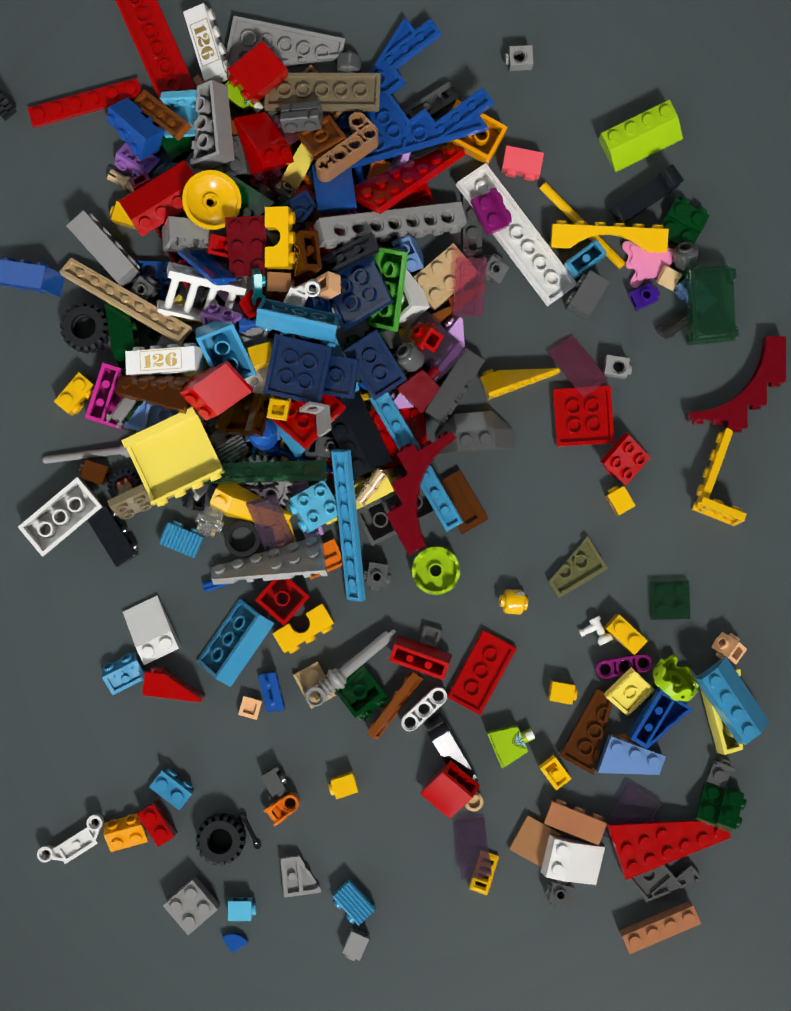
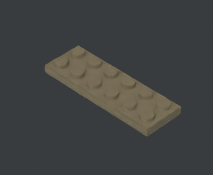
M288 73V77L265 95L264 108L265 111H281L282 104L320 101L323 111L380 112L381 73Z

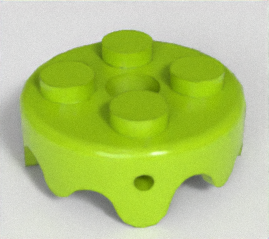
M430 547L420 552L415 558L412 565V576L414 582L422 591L432 595H439L454 588L460 576V567L456 556L452 552L442 547ZM433 565L440 566L441 574L439 576H433L430 573Z
M671 655L665 660L661 658L653 669L654 683L675 701L685 702L691 700L699 691V685L694 679L697 676L693 677L688 666H677L678 659L676 655Z

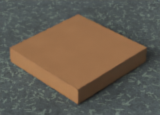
M527 814L509 849L542 867L549 835L560 837L561 833Z

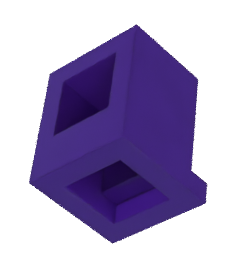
M649 283L631 291L628 296L637 312L656 303L659 300L660 292L656 285L652 286ZM647 292L649 298H644L643 293Z

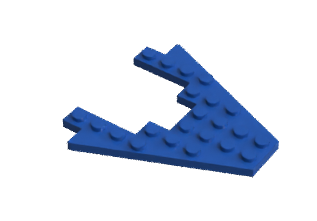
M404 18L369 72L381 73L380 112L360 113L364 114L377 127L379 145L372 152L353 164L351 169L481 133L489 129L480 115L495 103L483 87L436 122L426 109H423L409 120L391 96L406 85L397 69L442 36L441 31L431 18L416 30ZM345 111L337 123L346 138L351 136L349 116L358 111Z

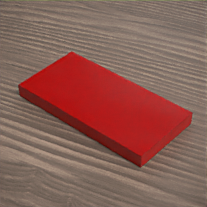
M482 630L448 692L447 698L481 715L517 648Z

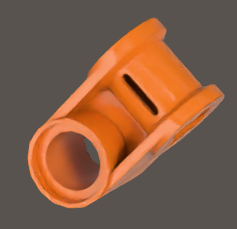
M289 792L267 806L263 812L269 815L275 827L297 810L300 804V797L295 792ZM293 798L296 805L289 806L286 803V799Z

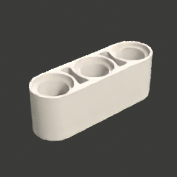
M440 686L433 687L402 716L401 724L403 729L409 732L416 730L447 700L445 689ZM439 690L443 692L444 696L441 700L437 701L433 698V693ZM421 704L429 705L430 709L427 713L419 712L418 709ZM407 717L415 719L413 726L405 725L404 721Z

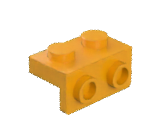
M131 814L104 823V837L111 852L148 842V835L137 814Z

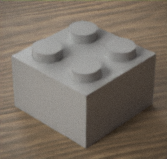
M194 876L166 900L163 907L186 934L189 935L218 910L220 903L201 881Z

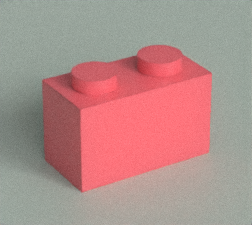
M506 146L501 173H505V176L512 178L521 176L527 181L538 180L544 153Z

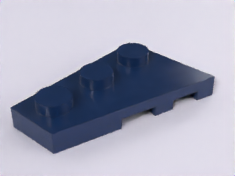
M307 190L302 191L278 206H288L292 209V212H295V224H293V232L295 233L317 207ZM266 228L268 240L272 246L277 245L280 241V232Z

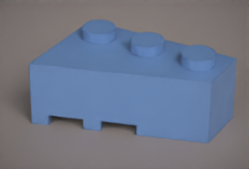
M608 734L595 770L598 773L660 775L666 756Z

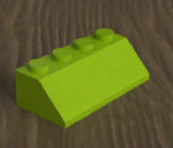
M669 99L602 132L598 140L616 173L683 140L678 115Z

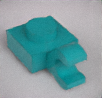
M252 269L253 295L251 300L253 305H256L257 298H266V295L262 292V287L266 285L265 275H262L260 269Z

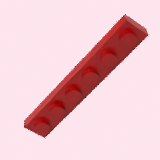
M138 78L27 109L33 128L109 108V106L126 98L134 101L141 94L142 90Z

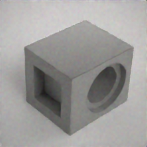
M532 45L509 46L508 53H505V65H509V71L532 70ZM520 55L524 60L516 61L514 56Z
M606 355L602 376L619 379L627 378L628 375H631L632 364L629 363L630 358ZM614 363H620L622 365L621 372H616L614 370Z
M352 927L343 946L342 953L345 954L344 956L352 961H355V959L360 961L370 935Z

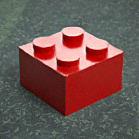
M292 579L272 580L255 601L285 626L311 596Z

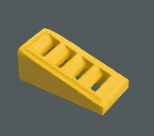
M480 850L469 883L470 890L488 895L499 859L498 855ZM486 858L492 860L493 863L490 864L482 861V859ZM480 866L491 868L490 872L480 869ZM478 873L486 875L488 878L479 877ZM478 881L484 883L485 886L483 887L475 884V882Z

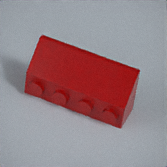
M185 160L118 201L141 237L165 223L168 216L174 217L184 211L182 193L188 180L195 175Z

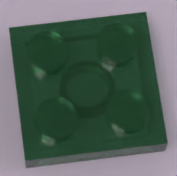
M689 580L650 582L651 620L690 619Z

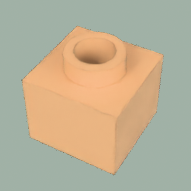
M328 271L316 278L321 285L318 297L330 300L341 294L340 275Z

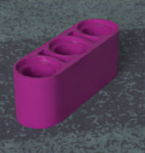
M643 653L603 659L595 664V672L602 678L622 676L631 667L637 673L646 672L651 669L652 660ZM644 657L647 663L644 667L640 668L638 660ZM621 661H626L628 664L627 669L624 671L619 669ZM603 664L609 666V671L606 674L600 673V667Z

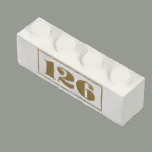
M202 3L184 11L183 14L204 81L214 80L219 83L227 81V69L231 66L224 56L226 50L223 43H220L219 40L221 33L217 25L214 24L216 17L213 10Z
M185 343L184 347H179L178 344H169L167 348L150 346L149 350H145V347H133V351H125L126 375L145 376L205 371L204 354L201 348L196 346V343Z

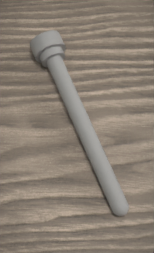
M122 444L120 447L44 456L42 461L45 464L119 454L130 457V454Z

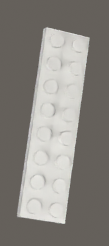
M486 163L456 183V187L471 206L470 201L473 198L489 193L492 188L496 187L497 191L501 193L503 203L511 213L512 222L506 229L495 232L493 235L547 307L576 287L577 282Z

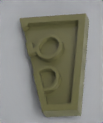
M588 536L549 581L558 599L608 569Z

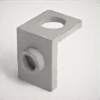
M308 402L299 408V412L316 414L317 436L322 437L331 431L330 405Z

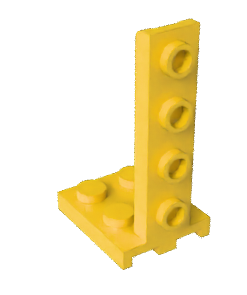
M726 428L717 434L715 440L717 446L710 453L709 460L711 462L709 467H706L702 477L705 479L703 484H700L697 489L696 495H698V498L694 502L692 510L736 526L745 521L747 514L743 513L742 509L736 506L728 507L724 505V502L721 500L709 499L733 434L731 429Z

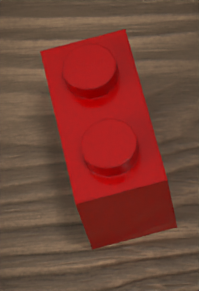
M157 800L137 814L157 847H160L178 833Z

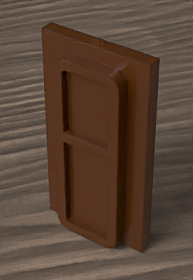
M460 470L440 481L463 520V523L457 526L462 535L488 520L487 515Z

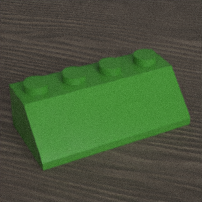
M379 247L380 252L376 253L375 260L394 302L368 317L367 325L398 332L408 251Z

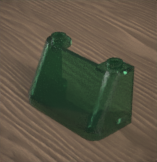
M732 265L684 268L683 278L689 281L685 285L688 287V330H691L689 335H686V344L705 345L734 342L739 336V329L735 324L734 302L736 269L732 268Z

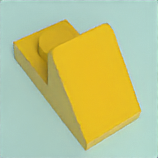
M554 755L538 765L556 790L571 780V777Z

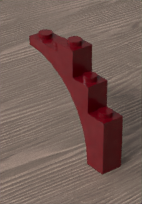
M766 336L763 338L757 368L741 392L729 402L706 411L687 413L686 422H692V425H704V422H711V425H723L724 422V429L729 428L733 433H742V430L748 428V407L749 410H761V407L767 405V384L769 388H778L780 384L786 383V336Z
M445 431L437 436L438 440L433 443L431 440L420 445L422 448L418 450L416 444L410 445L408 443L399 448L401 452L397 453L408 475L405 476L402 473L395 477V482L391 485L403 505L400 506L397 503L388 508L390 512L386 516L408 555L427 545L418 518L420 485L434 458L446 446L457 439L454 432L449 433Z

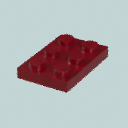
M265 215L225 217L230 272L235 277L252 276V269H260L262 275H266L269 269L265 267V247H268Z

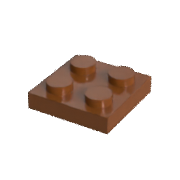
M330 115L323 118L322 129L296 133L299 141L314 161L347 139Z

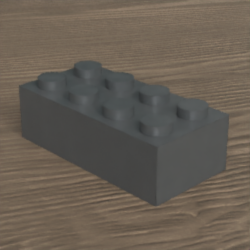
M421 487L418 497L419 522L436 514ZM395 491L357 510V517L372 546L397 534L386 516L390 512L388 508L397 503L400 506L403 505Z

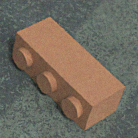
M560 799L551 801L544 824L594 844H600L607 822L603 820V816L593 813L592 816L585 813V809L575 806L573 809L567 806V802Z

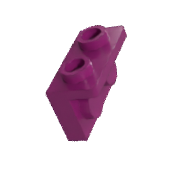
M496 187L492 188L489 193L473 198L470 201L486 236L506 229L512 222L511 213L506 209L503 197Z

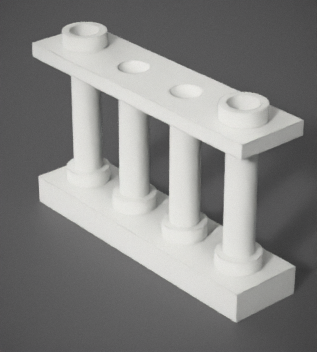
M169 262L167 277L171 279L166 300L157 301V311L165 316L173 315L202 322V310L192 308L198 286L210 288L204 309L214 303L217 291L222 290L229 293L225 307L232 310L236 295H245L246 283L245 280L237 278L236 282H229V285H213L195 268ZM181 281L191 284L185 305L173 303L178 284Z

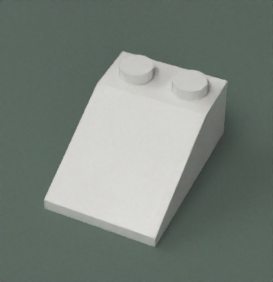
M407 269L399 327H409L430 307L424 290Z
M158 595L123 611L133 642L144 665L182 647Z
M550 834L541 873L546 878L596 885L605 847Z

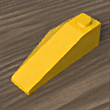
M491 369L483 372V376L479 380L487 400L557 375L560 373V369L498 370L495 372Z
M226 478L217 486L210 501L212 509L227 517L283 530L287 527L292 513Z

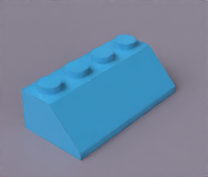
M262 298L257 308L256 326L265 331L278 330L284 335L296 334L302 339L314 338L319 339L318 341L321 343L329 344L335 341L340 315Z
M239 599L196 662L216 680L231 687L274 625V622L242 599Z
M727 657L722 658L694 678L737 743L746 745L763 732L769 720Z

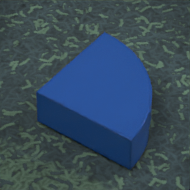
M227 933L221 937L231 953L236 952L249 942L244 936L234 933Z

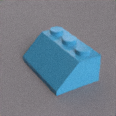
M214 321L196 328V340L210 368L228 361L244 379L257 374L233 322Z

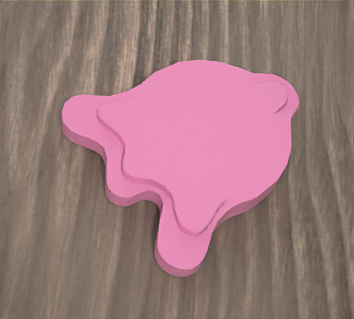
M625 241L622 244V250L628 256L625 266L627 269L635 270V274L630 280L632 288H638L647 279L658 278L664 265L670 267L674 261V249L668 247L666 253L644 252L638 245L630 241Z

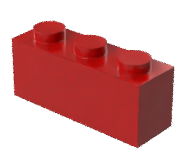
M398 635L389 661L444 680L452 654Z

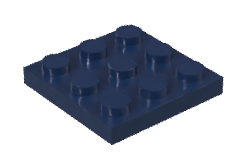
M373 255L336 273L341 276V294L331 298L330 303L335 314L340 315L339 323L342 330L350 329L394 302Z
M275 334L263 392L305 403L315 402L322 404L334 347Z

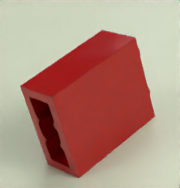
M263 41L227 69L229 83L234 88L237 86L241 91L240 94L243 99L250 101L253 105L288 77L286 66Z
M450 760L427 782L420 794L450 819L474 797L481 785Z

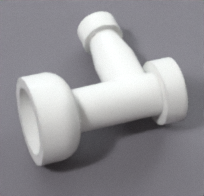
M597 616L589 620L590 625L580 629L579 632L583 637L585 634L596 630L599 635L597 642L601 646L613 640V637L609 633L606 634L600 622L601 618Z

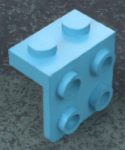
M197 90L161 92L160 99L163 104L191 125V129L183 137L195 136L196 130L193 127L198 113L195 111ZM164 131L163 135L165 138H174Z
M325 481L316 483L293 496L288 501L289 511L292 515L297 516L299 528L302 532L305 531L307 535L338 516L336 499Z

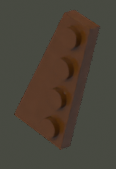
M120 375L115 392L118 396L145 401L153 406L156 404L163 406L165 409H174L186 414L189 403L180 392L190 377Z
M596 688L559 754L562 758L594 775L595 765L600 753L599 750L613 704L605 697L603 691Z

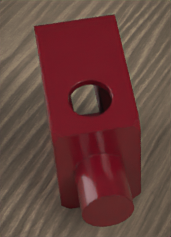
M434 365L426 372L421 368L405 374L407 380L395 388L416 410L423 413L440 389L433 380L441 372Z

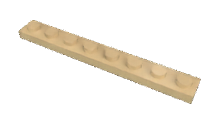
M70 258L59 271L61 276L180 345L192 332L191 326L172 315L165 316L159 313L157 307L73 258Z

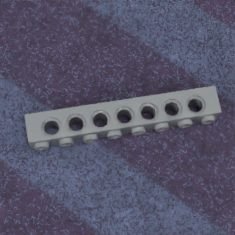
M462 202L386 210L382 214L367 212L318 218L313 228L314 231L318 232L319 248L326 247V249H332L337 245H346L370 232L375 234L376 240H380V242H387L409 234L416 238L424 237L427 234L438 236L444 232L454 234L460 232L467 224ZM334 230H337L340 235H337Z

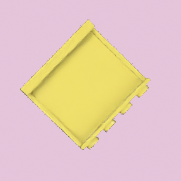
M193 407L187 409L186 414L178 413L121 440L124 448L128 450L150 497V504L154 506H163L168 503L169 498L174 496L176 499L182 497L188 489H199L204 486L203 482L209 479L211 482L218 480L222 477L221 474L225 472L200 417Z

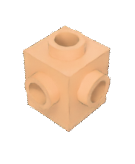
M721 632L711 647L717 652L715 655L719 659L727 657L734 664L738 663L747 650L739 642L740 639L732 633L727 635L724 632Z

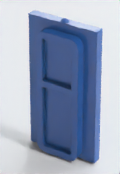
M205 250L178 251V254L213 285H229V282H236L237 278Z

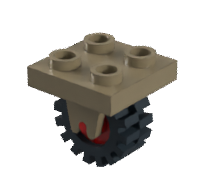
M125 469V472L119 470L118 475L116 473L113 474L114 479L110 477L109 481L111 484H107L109 488L107 490L112 499L107 501L110 508L121 520L130 519L134 514L147 511L154 506L150 504V497L141 478L133 470Z

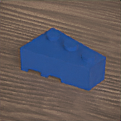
M126 98L109 106L106 118L109 125L116 129L121 140L127 143L131 152L141 161L159 152L165 129L162 127L157 128L153 124L154 120L151 117L146 118L141 114L142 110L130 99Z
M4 257V260L0 259V285L22 290H35L37 293L42 294L43 292H48L54 296L61 297L65 277L61 276L60 272L49 268V264L37 262V265H35L31 261L21 259L20 262H15L16 259Z
M656 687L626 736L648 749L666 734V731L680 722V719L694 709L681 701L673 700L660 688Z

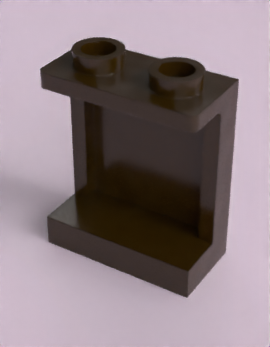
M255 393L254 396H245L218 415L215 428L225 434L263 437L268 419L267 413L270 398L261 393Z

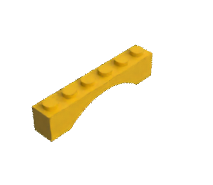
M556 220V224L551 225L550 248L569 249L586 238L611 235L633 242L644 252L666 253L669 229H663L664 225H652V228H644V224H633V227H625V223H614V226H606L605 222H594L593 226L587 225L585 221H575V225L568 224V221Z

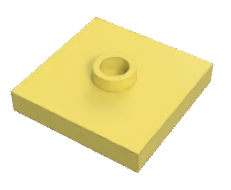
M631 667L604 695L624 714L629 716L655 689Z

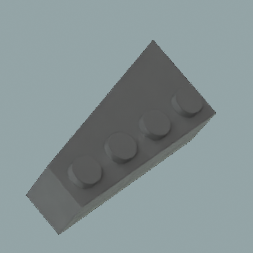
M467 348L464 352L461 351L454 359L457 363L453 368L449 367L444 375L446 380L443 384H438L440 387L439 391L425 409L424 415L443 427L485 362L484 359Z

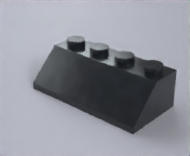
M360 392L355 393L354 399H338L346 406V409L331 423V432L339 449L351 450L354 479H359L377 468L393 462Z

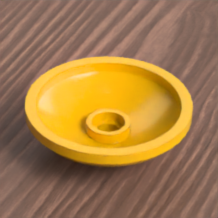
M205 170L192 176L186 183L182 193V205L187 217L194 224L203 229L218 230L226 227L225 217L238 216L241 209V194L236 183L228 175L216 170ZM208 199L213 201L212 206H209L206 201Z

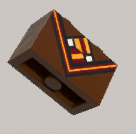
M299 230L295 234L296 241L293 244V252H295L296 256L295 264H293L294 276L312 278L322 269L318 232Z

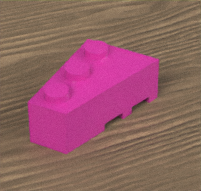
M102 363L87 409L86 419L116 428L118 422L112 418L107 422L106 415L107 413L110 415L123 398L115 392L119 376L124 375V371L121 368ZM124 425L123 427L117 428L125 431Z

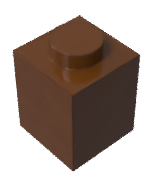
M85 460V463L82 462L79 469L80 478L105 486L111 468Z

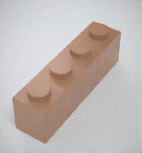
M687 901L621 929L619 933L629 954H632L700 925L701 922L694 905Z

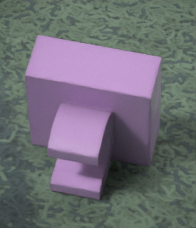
M411 152L395 156L391 161V166L397 168L406 164L409 159L415 160L416 157Z

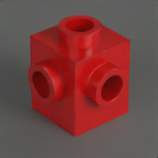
M419 321L413 328L409 338L422 351L426 348L434 353L444 336L436 331L437 327L429 322L424 324Z

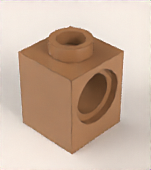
M267 272L266 297H286L291 285L294 286L291 273Z

